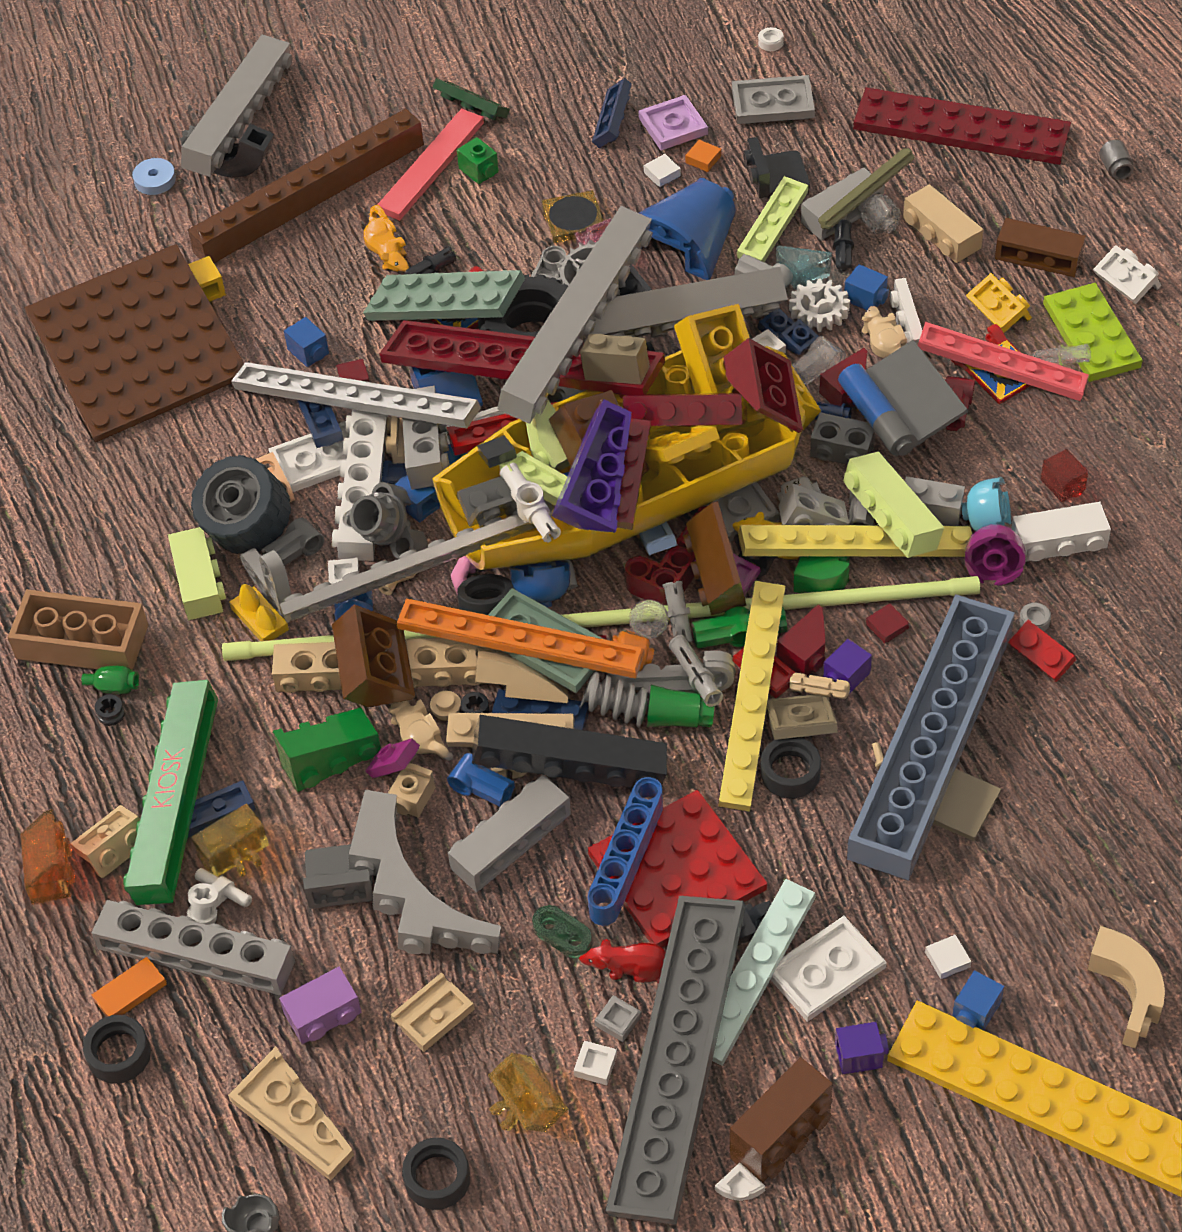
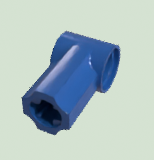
M470 753L463 755L447 777L449 786L459 794L468 796L473 793L499 807L511 799L515 788L514 781L482 765L472 764V754Z

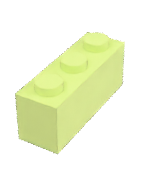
M200 527L169 534L168 538L188 620L223 612L221 600L226 599L223 583H216V577H220L221 574L217 559L211 560L210 555L216 554L212 538H206L204 531Z

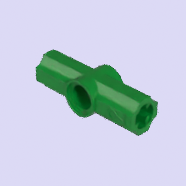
M742 606L734 607L727 610L721 617L692 622L696 647L703 648L730 643L734 647H744L750 615L749 609ZM783 607L778 633L787 632L786 615Z

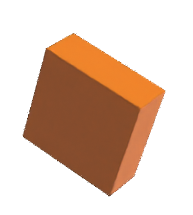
M698 140L685 155V163L709 172L720 159L721 148Z

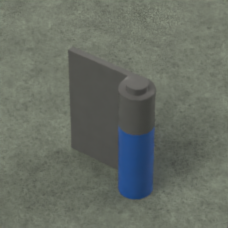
M914 340L867 370L861 364H852L845 368L838 378L839 384L894 456H903L910 453L915 446L968 413L967 408Z

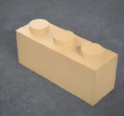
M930 184L905 198L903 213L905 221L916 228L926 240L931 241L944 255L950 257L954 262L958 263L981 249L983 228Z

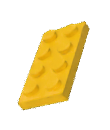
M665 426L649 434L645 459L648 462L656 460L658 463L667 462L668 465L685 459V453L692 450L697 453L712 447L710 442L720 437L716 427Z

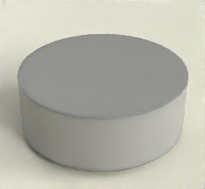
M1029 603L1021 609L1020 625L1022 627L1027 620H1030L1041 630L1046 631L1050 626L1051 612L1041 603Z

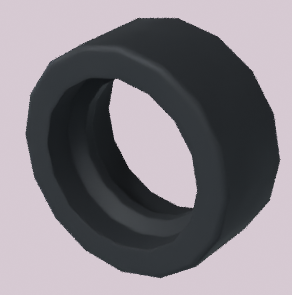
M480 574L470 577L458 587L459 609L488 615L512 588L514 589V586L509 578L502 575ZM490 597H493L492 599L479 600V599H482V598H490Z
M802 737L778 739L770 742L762 752L760 775L763 784L771 793L781 798L795 799L806 796L819 783L821 757L818 749L810 741ZM797 756L804 759L809 764L810 769L807 774L800 778L789 779L777 775L772 769V764L780 757Z
M111 1015L96 1022L90 1027L84 1037L82 1049L90 1071L99 1080L107 1083H124L134 1079L144 1071L151 1054L150 1043L143 1026L136 1019L126 1015ZM117 1034H128L136 1040L137 1047L134 1053L125 1061L117 1064H105L99 1060L97 1051L101 1044L109 1037Z
M428 1138L418 1142L408 1151L403 1161L402 1177L409 1197L417 1205L430 1210H439L455 1205L465 1196L470 1185V1168L464 1150L455 1142L445 1138ZM433 1157H445L452 1160L457 1168V1177L448 1187L429 1191L418 1184L416 1170L425 1160Z

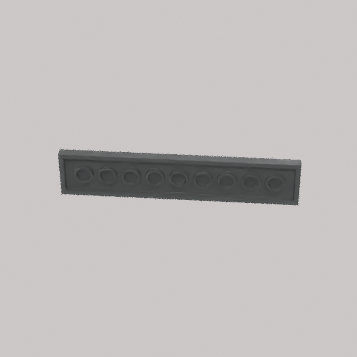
M679 896L605 1210L609 1216L677 1225L746 909L743 901Z

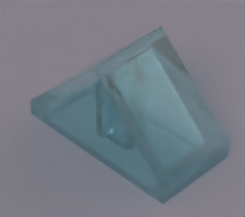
M777 245L776 263L784 264L791 270L793 281L790 284L796 290L799 284L806 287L807 280L814 284L818 279L822 280L830 276L832 252Z

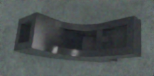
M250 123L239 143H234L231 153L225 155L222 166L216 168L214 174L225 177H244L252 174L259 168L270 150L274 134Z

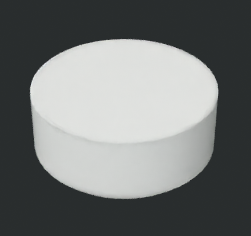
M769 27L759 32L758 45L761 49L776 51L783 46L784 35L781 30Z

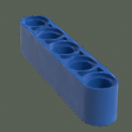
M641 778L635 783L588 892L590 919L597 925L607 926L618 918L662 813L663 789L661 783L654 778ZM634 823H642L641 825H638V826L632 825V824H634ZM630 849L631 851L622 852L621 850ZM611 876L620 877L618 879H610ZM600 903H608V904H609V905L604 906V907L598 906V904H600Z

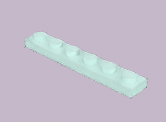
M787 879L783 882L731 975L713 1062L723 1066L816 898L815 892Z

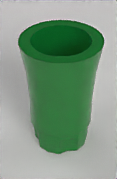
M651 684L647 728L661 726L697 728L698 725L712 727L715 706L708 707L699 693L671 690Z

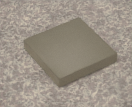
M813 694L767 700L766 712L774 740L838 733L837 721L827 696Z
M955 769L933 824L975 841L1001 793V788Z

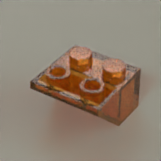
M52 809L45 810L20 834L25 890L32 905L71 897L70 884L75 883L72 865H68L67 857L72 856V849L69 838H65L62 820H56Z

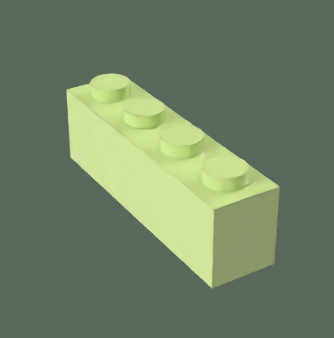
M880 452L849 459L843 482L904 555L909 558L937 550L944 526Z

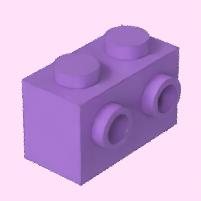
M340 966L279 998L284 1015L301 1044L320 1039L330 1029L340 1024H348L357 1015L362 1013L358 996Z

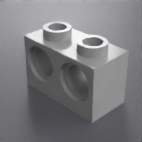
M793 483L778 505L782 525H849L844 501Z

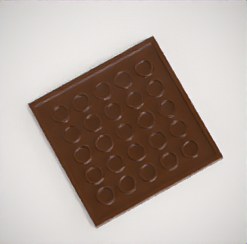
M177 244L24 307L29 321L95 443L232 384L231 380L244 365L242 358Z

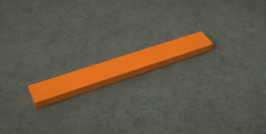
M407 598L397 620V627L401 630L634 679L637 678L644 656V648Z

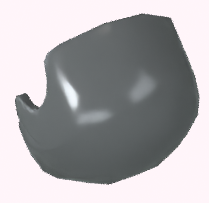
M258 1193L246 1197L240 1195L232 1208L224 1207L222 1211V1225L227 1232H275L279 1225L280 1215L277 1206L270 1197Z

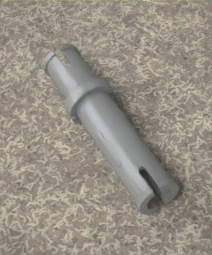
M684 635L675 636L671 639L669 648L687 673L690 686L693 690L699 692L708 707L718 705L723 699V694L714 682V675L709 669L704 667L698 655L688 643L687 638Z

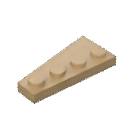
M276 1046L228 1095L234 1105L330 1181L354 1156L352 1148L329 1117L318 1106L312 1094L303 1086L297 1074L289 1067Z

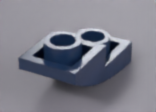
M781 309L770 312L759 321L757 326L761 332L769 329L786 345L787 350L798 355L802 354L820 338L801 319L794 322Z

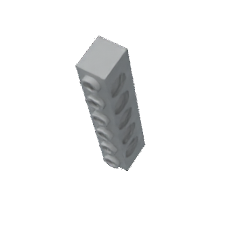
M107 900L91 933L99 950L138 960L148 957L154 964L277 995H282L295 963L291 945L280 939L267 940L259 938L248 931H241L239 933L227 930L219 924L211 923L207 925L199 923L187 916L175 917L166 915L161 910L138 908L127 901L114 902ZM139 927L135 931H129L132 928ZM163 935H169L164 939H159ZM200 942L194 947H189L193 943ZM225 950H231V951H230L229 953H227V954H220L221 952H223V951H225ZM255 958H262L257 962H250Z

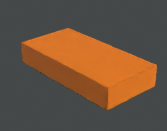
M145 957L91 995L106 1017L124 1015L167 985V982L150 959Z

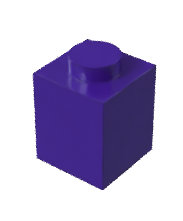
M847 639L824 661L823 677L832 678L834 682L837 679L848 681L851 693L871 673L872 655Z
M877 1022L836 1028L835 1047L842 1075L883 1068L884 1055L889 1053L888 1042L885 1033L879 1034Z

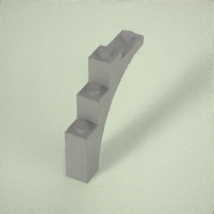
M365 790L349 851V870L369 869L370 876H377L373 891V910L387 915L401 914L398 928V949L410 954H430L432 944L435 943L445 948L459 947L471 949L480 954H498L501 936L500 925L476 920L452 909L432 895L415 877L408 866L396 837L397 795Z

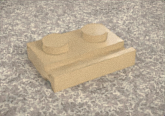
M441 972L390 1015L392 1021L395 1024L397 1023L402 1031L425 1052L475 1009L473 1002L452 982L450 983Z

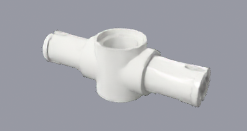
M516 463L509 464L512 471L509 470L507 465L504 466L500 471V475L511 489V496L517 504L519 517L523 521L534 524L544 542L551 541L549 534H551L553 539L559 537L561 530L549 515L550 510L544 502L542 488L534 482L527 481Z

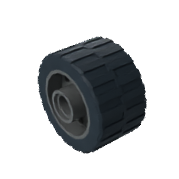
M245 455L225 457V459L218 460L211 467L207 468L195 483L196 486L191 495V510L193 511L195 521L216 543L231 553L243 554L253 548L260 552L261 549L280 537L284 528L288 525L289 515L291 514V500L286 492L287 489L266 466L255 458H249Z

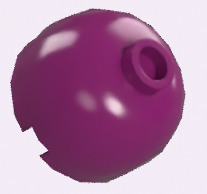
M990 524L981 527L971 535L965 548V566L969 575L972 577L978 576L981 583H984V580H996L994 585H1004L1014 581L1023 571L1026 560L1025 546L1021 537L1011 528L1001 524Z

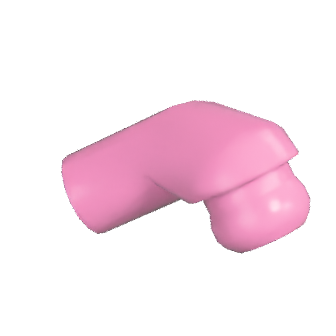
M466 556L458 559L451 573V580L456 594L461 583L467 580L468 574L475 573V569H477Z

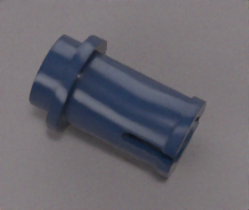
M817 402L821 409L820 413L851 419L852 407H847V404L843 403L840 406Z

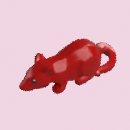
M604 939L600 946L591 948L587 953L581 955L579 960L585 965L600 970L605 968L612 970L610 971V978L612 980L621 979L625 973L634 976V981L638 983L652 981L659 983L666 951L652 943L611 946L610 940Z

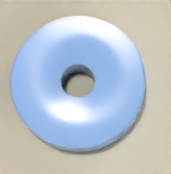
M151 158L142 161L134 168L132 174L136 189L147 195L164 193L176 181L173 165L162 158Z

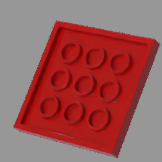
M697 789L663 807L623 905L648 941L662 948L668 945L679 896L746 902L766 891L767 882ZM634 823V824H632V825L638 826V825H641L642 823ZM613 835L588 847V855L598 869ZM624 849V850H621V851H622V852H629V851H631V850H630V849ZM611 876V877H610V879H618V878H620L619 876Z

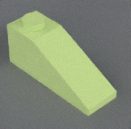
M547 400L542 414L536 413L530 424L526 422L530 449L534 458L557 471H561L570 466L549 422V418L556 410L550 401Z

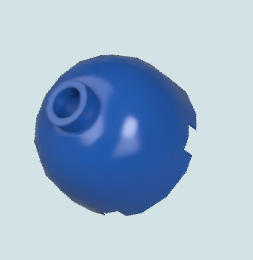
M560 560L555 561L556 566L546 562L515 567L510 566V580L515 590L548 608L552 606V601L560 599L568 590L571 576L570 563Z

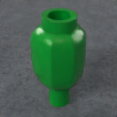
M104 666L97 669L94 674L84 673L81 682L83 686H94L102 693L124 695L130 693L131 690L138 689L139 674L137 671H132L126 666Z

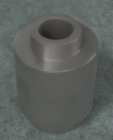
M1111 140L1102 146L1099 156L1109 175L1116 180L1129 177L1134 170V162L1124 143L1120 140Z

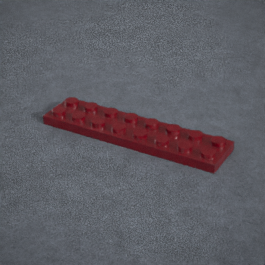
M865 87L853 123V130L1061 165L1071 127L1070 121L868 87Z

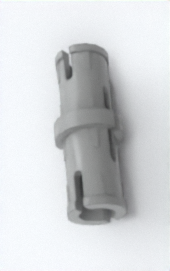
M676 581L675 583L663 584L669 610L667 611V618H670L673 637L684 635L688 642H692L693 638L688 619L690 608L686 607L682 581Z

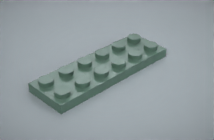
M521 270L386 275L363 314L368 321L503 317L524 282L525 277Z

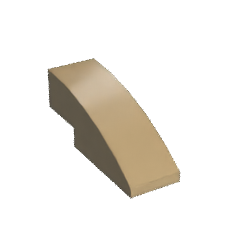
M478 650L475 682L506 685L505 697L568 703V689L517 659Z

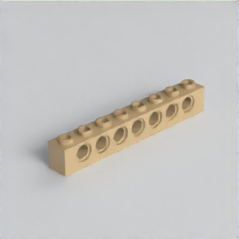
M444 638L405 639L414 688L419 686L446 687L449 685L468 684L475 686L488 684L475 682L478 650L513 658L501 650ZM335 642L274 644L272 677L276 692H323L326 690L342 689Z

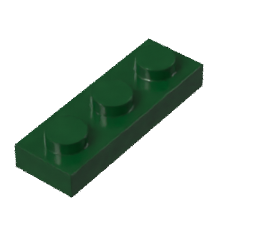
M436 78L432 87L441 91V97L453 102L455 98L462 101L461 106L473 111L476 108L483 110L481 115L492 120H496L497 116L507 119L510 111L509 108L446 80Z

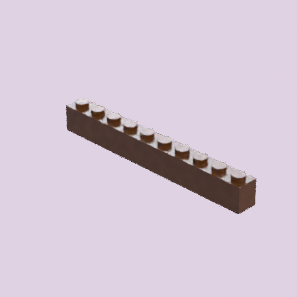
M405 108L189 228L188 234L193 253L199 259L210 256L213 263H216L424 145L421 121Z

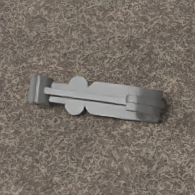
M704 651L703 665L714 675V682L718 689L723 691L733 684L736 673L732 656L723 651ZM647 664L642 671L638 672L636 679L608 673V676L611 677V686L613 687L620 679L623 681L624 691L632 683L635 685V690H640L643 687L646 688L647 696L650 694L651 684L671 690L699 693L690 686L689 677L681 665H666L660 670V667L656 664Z

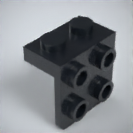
M758 137L747 139V150H743L745 166L749 167L751 184L755 185L759 198L772 196L784 176L807 184L808 189L810 188V181L798 151L793 150L763 155Z

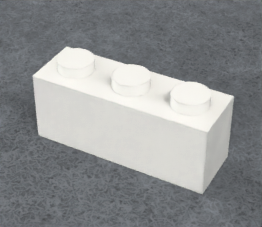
M1101 502L1013 516L1011 527L1021 537L1025 546V562L1107 548L1111 531Z

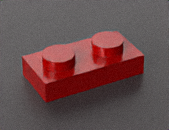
M1027 620L1008 641V644L1055 682L1077 660L1075 655L1030 620Z

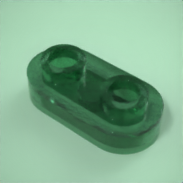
M548 905L539 908L534 913L532 924L535 935L564 955L571 958H579L591 949L592 935L590 929L558 907ZM547 924L554 925V927L551 929L544 928V926ZM573 941L581 942V944L576 946H573L570 943Z

